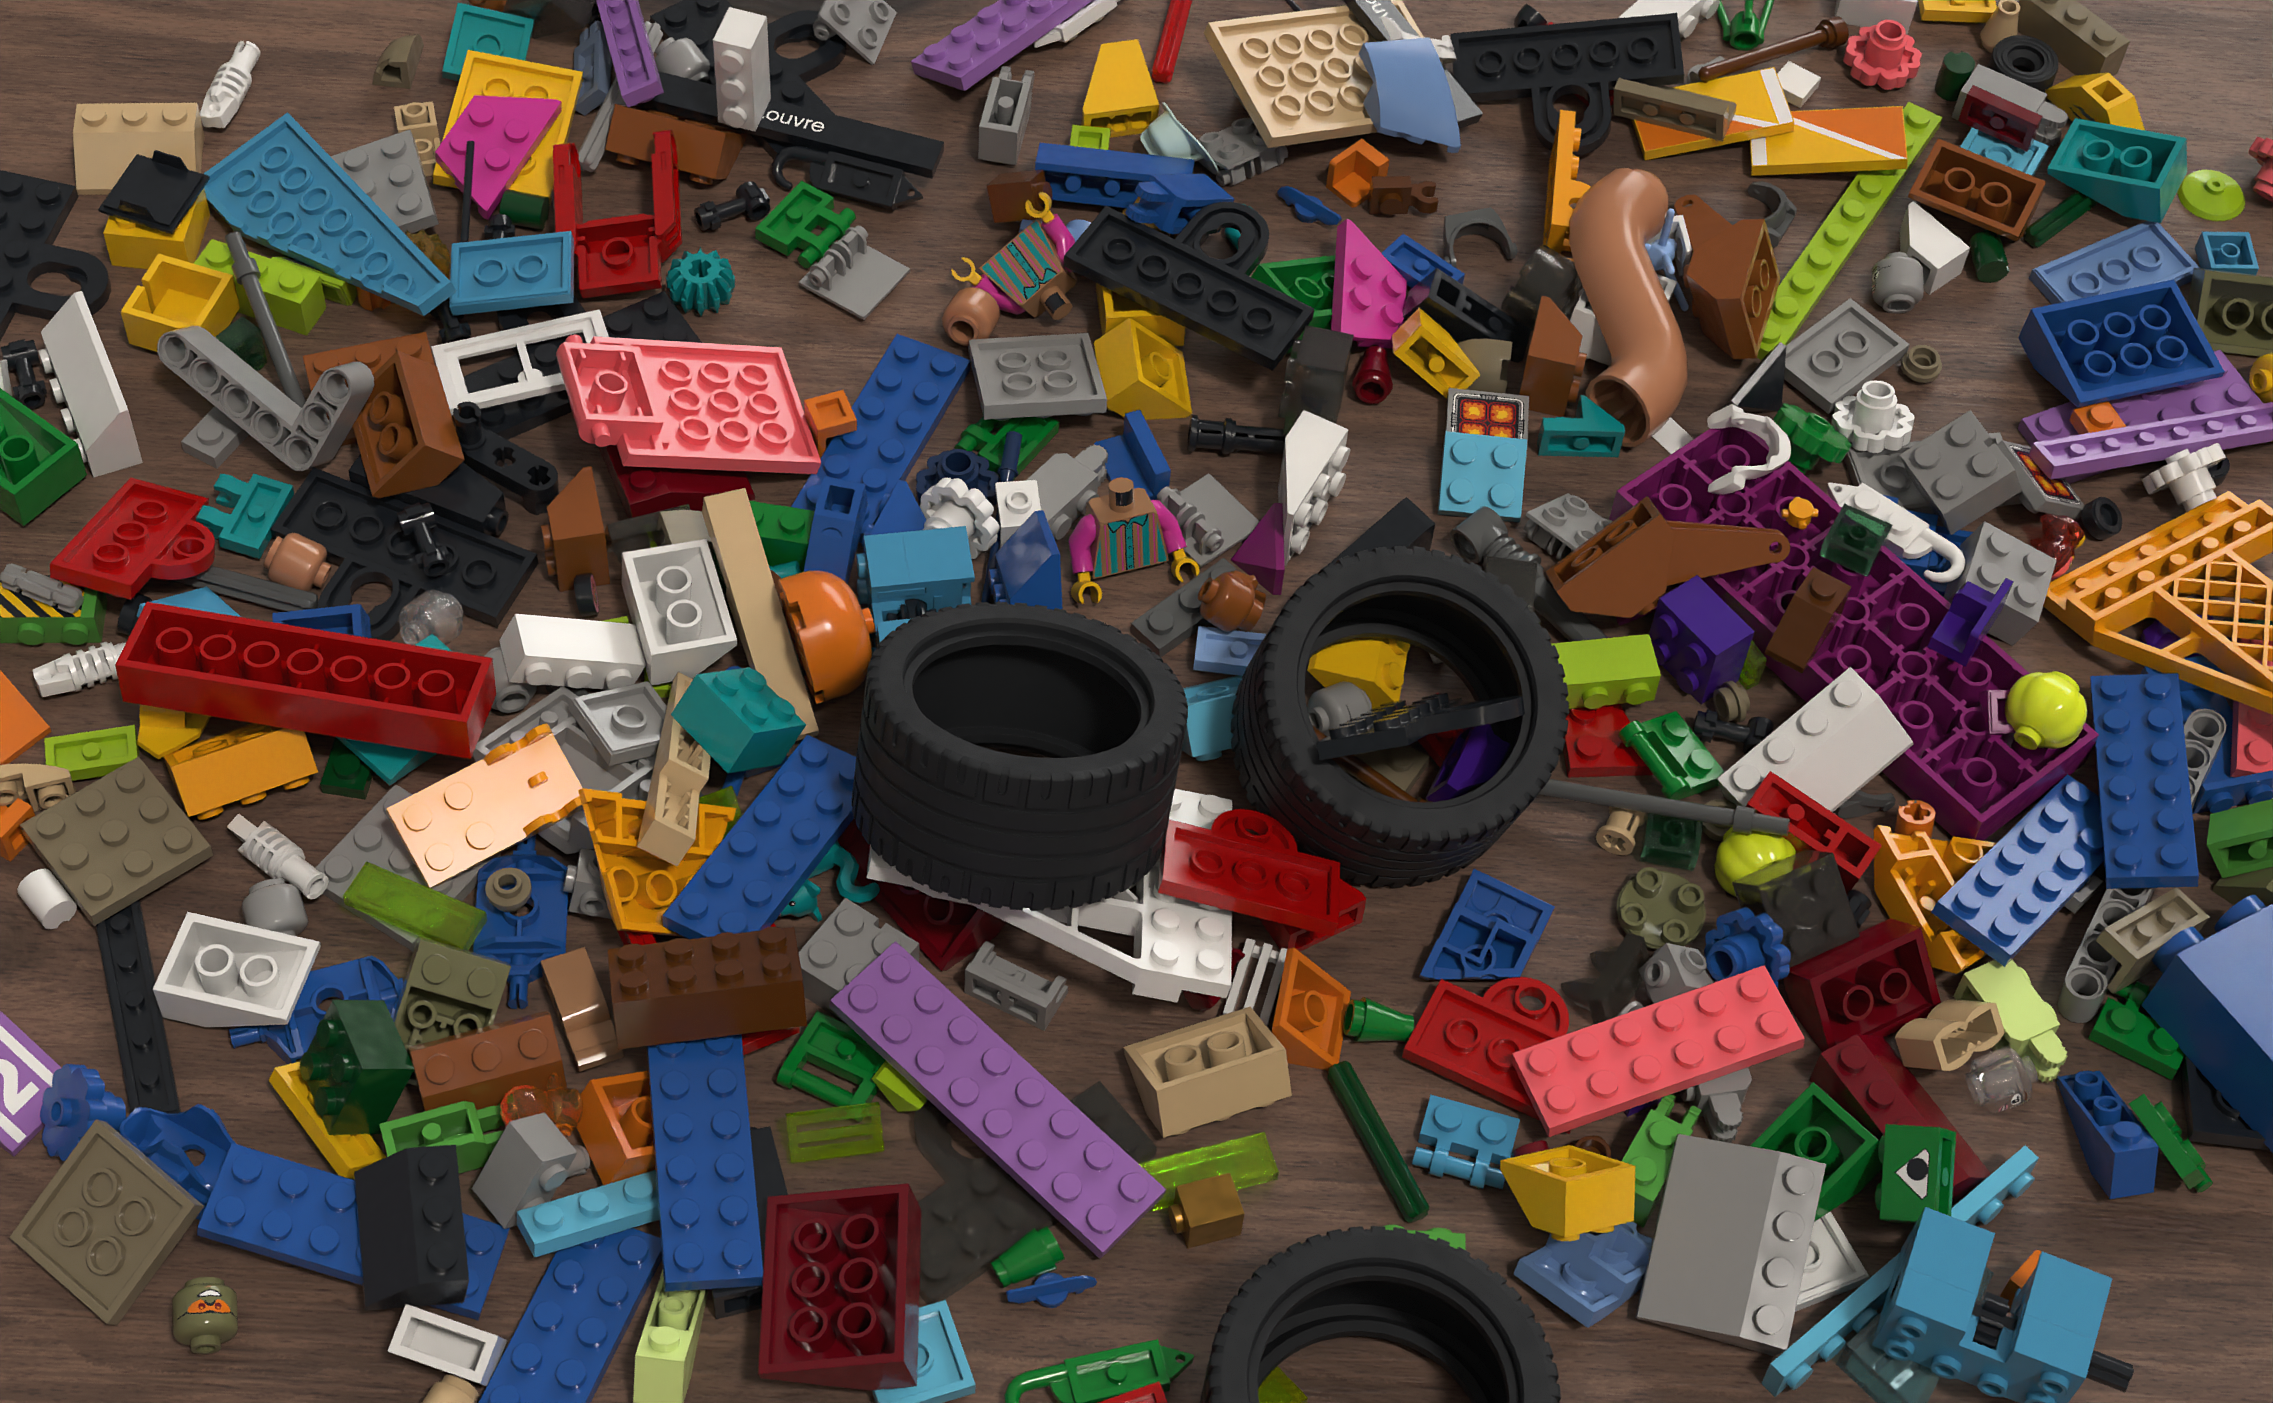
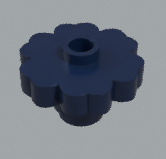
M953 449L944 451L939 456H932L927 460V469L919 471L916 475V500L920 504L921 496L931 486H935L942 478H959L964 481L968 490L979 489L992 506L997 504L995 483L999 482V475L996 472L989 471V461L986 458L978 456L971 451Z

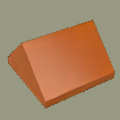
M1295 947L1287 949L1272 1033L1285 1047L1289 1064L1329 1071L1332 1065L1339 1063L1344 1036V1017L1350 1001L1351 991Z

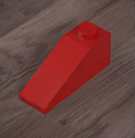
M1771 771L1745 806L1755 808L1758 814L1790 819L1788 836L1783 837L1794 846L1796 859L1809 869L1812 866L1820 871L1818 878L1845 896L1861 878L1882 846Z

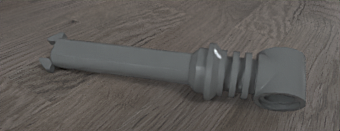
M1486 506L1480 507L1451 530V543L1463 559L1469 563L1482 564L1486 571H1490L1499 578L1497 580L1499 582L1512 579L1517 580L1515 587L1520 588V591L1514 590L1513 594L1518 598L1521 596L1526 599L1570 642L1608 638L1582 612H1574L1568 608L1553 585L1544 577L1543 566L1540 565L1541 557L1538 554H1529L1527 551H1523V547L1516 544L1512 537H1508V530L1504 521L1494 510Z

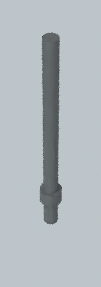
M229 233L225 236V241L234 261L232 270L236 281L244 287L285 395L303 408L306 400L258 280L261 277V273L256 260L250 258L241 233Z
M1549 779L1545 787L1538 794L1733 827V832L1750 835L1752 831L1788 836L1790 819L1758 814L1755 808L1737 806L1736 810L1554 779Z

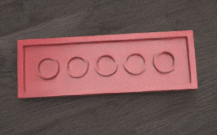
M1765 965L1514 1052L1512 1053V1064L1548 1137H1552L1801 1049L1804 1046L1805 1038Z

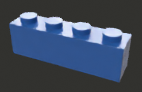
M1040 143L1035 170H1044L1045 180L1049 182L1052 189V200L1127 208L1129 204H1134L1138 198L1134 191L1139 182H1148L1150 176L1155 174H1193L1194 159Z

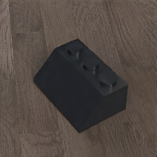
M456 1145L406 1148L355 1171L354 1184L365 1311L404 1308L405 1304L416 1307L464 1303L469 1283Z

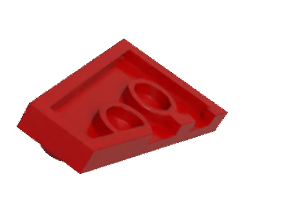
M1620 704L1604 705L1597 709L1586 707L1569 709V715L1566 717V720H1568L1567 734L1563 737L1565 739L1563 752L1568 778L1653 775L1632 747H1626L1618 737L1619 732L1630 723Z

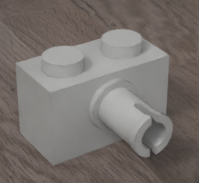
M545 1112L509 1121L472 1189L504 1229L517 1226V1211L549 1202L557 1188L567 1177L586 1174L587 1171L585 1169L590 1167V1157L583 1146L578 1144L572 1146Z

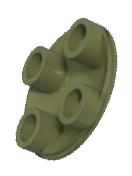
M1652 867L1639 870L1637 875L1622 888L1617 900V916L1623 930L1635 942L1647 948L1657 950L1666 943L1685 946L1698 936L1705 922L1704 892L1700 886L1690 883L1677 874L1658 871Z

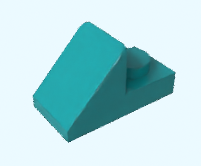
M1580 395L1575 418H1542L1537 440L1538 456L1619 457L1625 427L1589 398Z

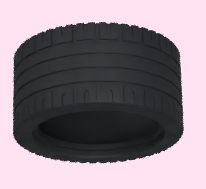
M1393 546L1391 549L1379 547L1374 548L1372 552H1368V550L1356 552L1353 557L1345 556L1338 559L1334 565L1330 563L1322 568L1318 574H1314L1307 579L1304 585L1300 586L1290 600L1287 601L1253 655L1236 691L1237 698L1232 708L1234 717L1231 720V733H1233L1231 746L1232 751L1235 752V757L1233 758L1235 768L1240 772L1238 778L1242 788H1246L1248 801L1251 806L1256 807L1258 812L1276 819L1290 831L1295 839L1297 852L1340 862V879L1345 880V878L1352 879V883L1361 885L1370 883L1372 887L1390 885L1391 888H1401L1405 884H1409L1412 887L1422 885L1425 881L1428 883L1438 881L1444 875L1448 877L1457 873L1461 868H1466L1487 852L1538 796L1551 778V773L1555 770L1560 759L1559 755L1563 751L1565 744L1563 737L1567 734L1568 720H1566V717L1569 715V702L1566 701L1568 688L1567 683L1563 681L1565 673L1563 665L1558 662L1559 654L1556 647L1550 643L1552 638L1546 628L1542 629L1540 625L1541 620L1536 613L1530 612L1527 608L1529 605L1521 596L1518 598L1513 594L1514 590L1506 583L1503 585L1497 581L1499 578L1491 572L1485 573L1481 570L1482 567L1473 562L1469 564L1463 562L1464 559L1456 555L1447 556L1445 552L1432 549L1430 552L1426 551L1424 547L1413 546L1411 549H1406V546ZM1381 637L1403 641L1429 652L1445 663L1463 681L1475 701L1522 695L1526 714L1490 723L1494 734L1510 743V748L1499 771L1489 781L1481 784L1479 788L1463 796L1438 802H1411L1391 798L1377 793L1353 779L1332 758L1319 759L1316 744L1319 739L1310 721L1305 699V673L1308 659L1326 647L1349 639Z
M980 602L975 605L968 603L957 605L956 608L949 606L939 609L938 612L933 610L924 613L922 617L912 618L908 623H903L895 631L890 632L876 647L868 665L851 798L852 812L856 825L866 842L871 844V848L877 855H882V859L891 867L895 866L898 872L906 877L911 876L914 882L922 886L926 884L929 886V889L938 893H948L949 897L958 900L964 898L969 903L978 905L985 903L989 904V907L1002 908L1004 906L1009 907L1010 910L1030 908V911H1043L1044 908L1060 910L1064 909V906H1069L1070 908L1080 907L1086 902L1093 904L1100 902L1102 898L1108 899L1118 894V891L1123 892L1127 890L1132 884L1135 885L1147 875L1157 863L1162 853L1188 718V704L1184 689L1168 664L1163 663L1162 658L1155 652L1151 653V649L1148 646L1138 643L1137 639L1129 634H1122L1121 630L1111 625L1105 626L1104 622L1099 620L1087 619L1085 615L1078 613L1070 614L1067 613V610L1058 608L1054 610L1047 609V606L1035 605L1034 607L1027 606V603H1015L1012 605L1007 602H995V604ZM987 748H1004L1027 751L1031 753L1044 755L1050 758L1018 756L990 750Z
M1363 1226L1349 1227L1348 1231L1343 1232L1341 1229L1327 1231V1234L1324 1236L1317 1234L1306 1238V1242L1302 1244L1297 1242L1287 1247L1286 1252H1279L1271 1257L1267 1265L1262 1264L1253 1272L1251 1280L1247 1279L1238 1290V1295H1234L1228 1304L1226 1313L1223 1314L1217 1333H1215L1200 1403H1259V1387L1271 1371L1282 1361L1309 1345L1328 1339L1348 1336L1382 1338L1417 1350L1446 1370L1462 1387L1472 1403H1559L1561 1400L1560 1385L1557 1384L1559 1378L1557 1365L1552 1363L1554 1355L1550 1344L1544 1340L1546 1334L1541 1324L1535 1322V1314L1528 1304L1524 1305L1522 1303V1296L1514 1287L1509 1288L1506 1285L1507 1280L1497 1271L1493 1273L1489 1270V1265L1479 1258L1475 1260L1470 1257V1252L1460 1247L1455 1249L1449 1246L1450 1242L1443 1239H1431L1425 1233L1417 1231L1415 1234L1407 1233V1229L1393 1227V1230H1385V1226H1371L1370 1229H1363Z

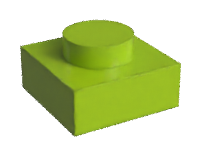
M1072 125L1070 146L1109 150L1111 128Z

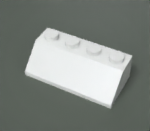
M75 292L41 331L45 349L38 350L45 373L54 372L56 378L49 380L57 404L65 402L67 408L60 410L68 434L77 433L78 438L73 440L78 443L83 463L88 462L94 478L143 462L129 410L83 292Z
M1849 667L1718 777L1717 780L1723 796L1736 806L1745 807L1771 771L1831 812H1834L1913 745V741L1881 697Z

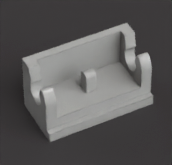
M986 941L965 969L964 993L1045 1031L1068 994V986L1065 985L1067 979L1058 975L1051 982L996 956V952L992 951L995 945Z

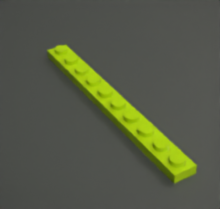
M1911 102L1907 103L1903 109L1908 156L1907 169L1859 171L1778 286L1757 355L1758 359L1762 360L1779 342L1786 346L1792 341L1935 135L1943 117Z

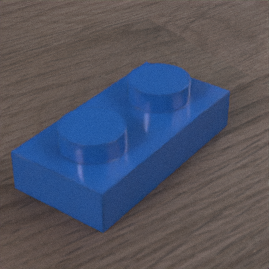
M1402 234L1382 252L1383 256L1406 279L1407 285L1411 288L1436 268L1463 285L1465 277L1463 272L1405 234Z

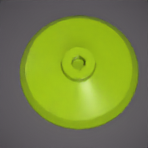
M2198 170L2187 174L2177 191L2182 205L2192 214L2205 220H2231L2237 217L2245 206V196L2238 183L2230 176L2215 170Z

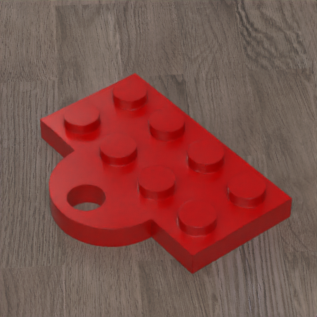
M130 477L50 563V578L68 582L73 586L86 587L108 593L114 597L131 600L151 577L176 580L193 577L204 572L212 565L215 559V538L206 526L196 521V517L203 505L209 506V498Z
M1248 809L1226 811L1214 820L1211 829L1169 819L1160 858L1158 893L1302 928L1307 931L1330 936L1334 935L1339 924L1340 862L1297 852V845L1290 831L1276 819L1258 811ZM1245 829L1253 830L1257 832L1259 835L1251 834Z
M1512 977L1501 980L1492 985L1483 997L1441 979L1404 1047L1402 1058L1540 1121L1512 1064V1053L1566 1035L1569 1027L1568 1009L1562 997L1552 987L1533 978ZM1526 996L1536 997L1542 1002L1543 1008L1536 1011L1528 1010L1522 1006L1520 999Z

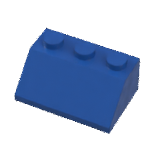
M1044 510L1034 511L995 553L996 569L988 570L991 595L994 594V604L995 602H1007L1012 605L1015 603H1027V606L1035 607V605L1047 606V609L1054 610L1058 608L1063 610L1060 552Z

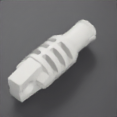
M240 41L229 62L221 65L205 95L200 111L204 127L225 128L235 113H237L252 84L251 71L261 55L259 48L252 42L247 41L245 45L244 41Z
M112 642L100 643L99 648H95L93 645L88 647L86 652L80 649L75 651L76 655L73 656L67 653L54 661L33 669L35 683L40 695L47 697L66 692H78L82 690L84 685L88 688L94 687V682L99 681L100 684L106 683V678L111 677L112 680L118 679L115 664L126 642L113 645Z
M238 814L228 824L227 828L243 842L238 851L271 878H281L285 882L293 884L308 899H316L324 893L328 886V877L305 860L304 852L299 846L269 823L263 821L259 827H256L242 815Z

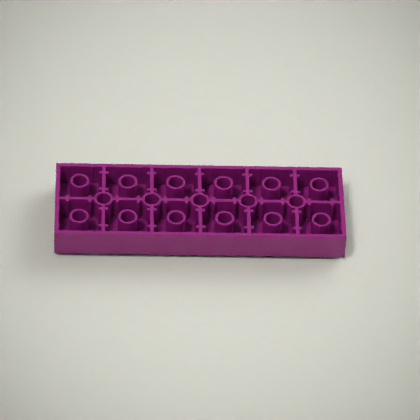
M1736 427L1708 429L1616 491L1609 518L1611 521L1616 520L1648 496L1664 519L1668 521L1768 528L1779 530L1790 542V553L1783 561L1701 579L1755 631L1749 650L1806 703L1849 667L1881 697L1913 741V745L1882 772L1912 800H1919L1930 804L1936 812L1935 821L1951 836L1984 841L2055 787L2067 774H2072L2086 763L2099 736L2087 723L2084 724L2079 736L2071 744L2057 749L2037 747L2035 750H2030L2017 743L2014 739L2015 733H1987L1979 692L2010 690L2018 679L2030 673L1987 635L1966 667L1928 648L1932 635L1947 614L1951 604L1792 463L1787 461L1767 475L1745 480L1744 488L1728 494L1709 493L1708 485L1714 480L1730 473L1732 467L1767 464L1766 457L1769 453V447L1765 440L1755 433ZM1795 497L1808 500L1812 503L1814 509H1818V517H1812L1809 525L1804 530L1791 526L1786 521V518L1781 516L1782 509H1788L1790 502ZM1773 542L1769 549H1775L1778 546V542ZM1815 567L1851 586V590L1840 619L1804 672L1800 673L1764 653L1794 594L1812 568Z

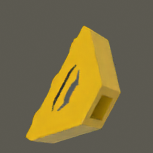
M2109 72L2072 76L2045 91L2047 98L2057 108L2065 110V113H2067L2068 118L2072 122L2074 118L2145 130L2135 96Z

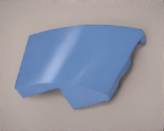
M1430 37L1363 43L1358 54L1373 81L1363 105L1377 132L1393 137H1403L1408 141L1423 144L1425 140L1446 145L1447 152L1458 153L1461 142L1456 110L1444 69Z
M1634 1222L1614 1226V1231L1608 1233H1582L1580 1238L1575 1241L1555 1240L1551 1238L1550 1233L1546 1246L1519 1259L1513 1275L1589 1328L1620 1307L1642 1288L1653 1239L1638 1233L1636 1230L1637 1224Z

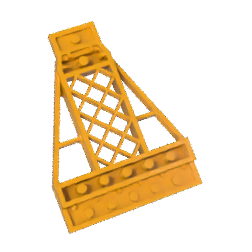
M2227 491L2218 496L2217 499L2206 502L2050 582L2043 607L2092 646L2165 674L2178 673L2180 680L2273 715V666H2267V661L2273 662V646L2268 645L2269 641H2273V625H2270V621H2273V581L2251 565L2254 561L2273 552V509L2260 499L2248 505L2232 492ZM2191 594L2203 595V599L2185 597ZM2209 596L2234 598V602L2208 599ZM2240 598L2250 599L2255 604L2241 603ZM2207 615L2232 617L2233 622L2207 620ZM2145 618H2155L2181 639L2160 650L2118 634V632ZM2238 618L2264 620V625L2240 623ZM2237 638L2263 640V645L2237 643ZM2193 653L2201 654L2226 674L2184 658Z

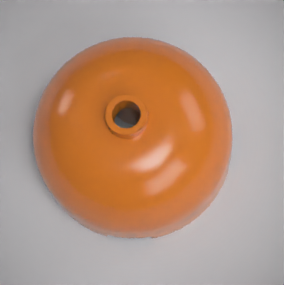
M813 570L778 579L779 587L783 590L780 593L785 618L795 652L798 654L803 671L805 670L806 672L804 679L813 702L817 705L853 692L865 680L872 656L869 634L875 633L876 629L870 609H861L851 587L843 579L829 572Z

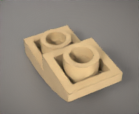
M433 101L424 103L413 102L407 105L394 106L398 133L411 130L416 141L425 177L433 176L436 165L435 151L440 145Z
M42 764L0 765V806L10 805L17 798L21 800L29 798L34 812L48 809L76 793L68 769Z

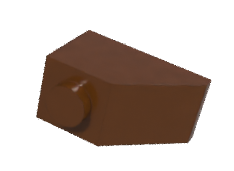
M1813 567L1794 594L1764 654L1803 673L1840 619L1851 586Z

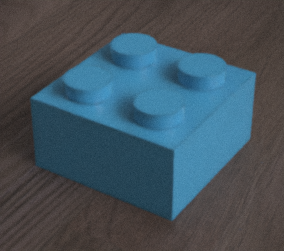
M2201 232L2195 246L2200 268L2257 274L2259 267L2249 232Z

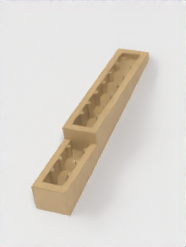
M742 488L706 496L703 499L702 515L727 587L726 598L749 666L765 677L766 684L780 698L787 700L793 705L795 713L806 724L797 740L804 739L807 734L812 737L817 736L819 733L817 722L746 489Z
M680 672L676 674L672 682L637 843L638 848L675 866L679 865L696 838L699 794L709 779L711 757L671 716L674 708L693 681L692 678Z

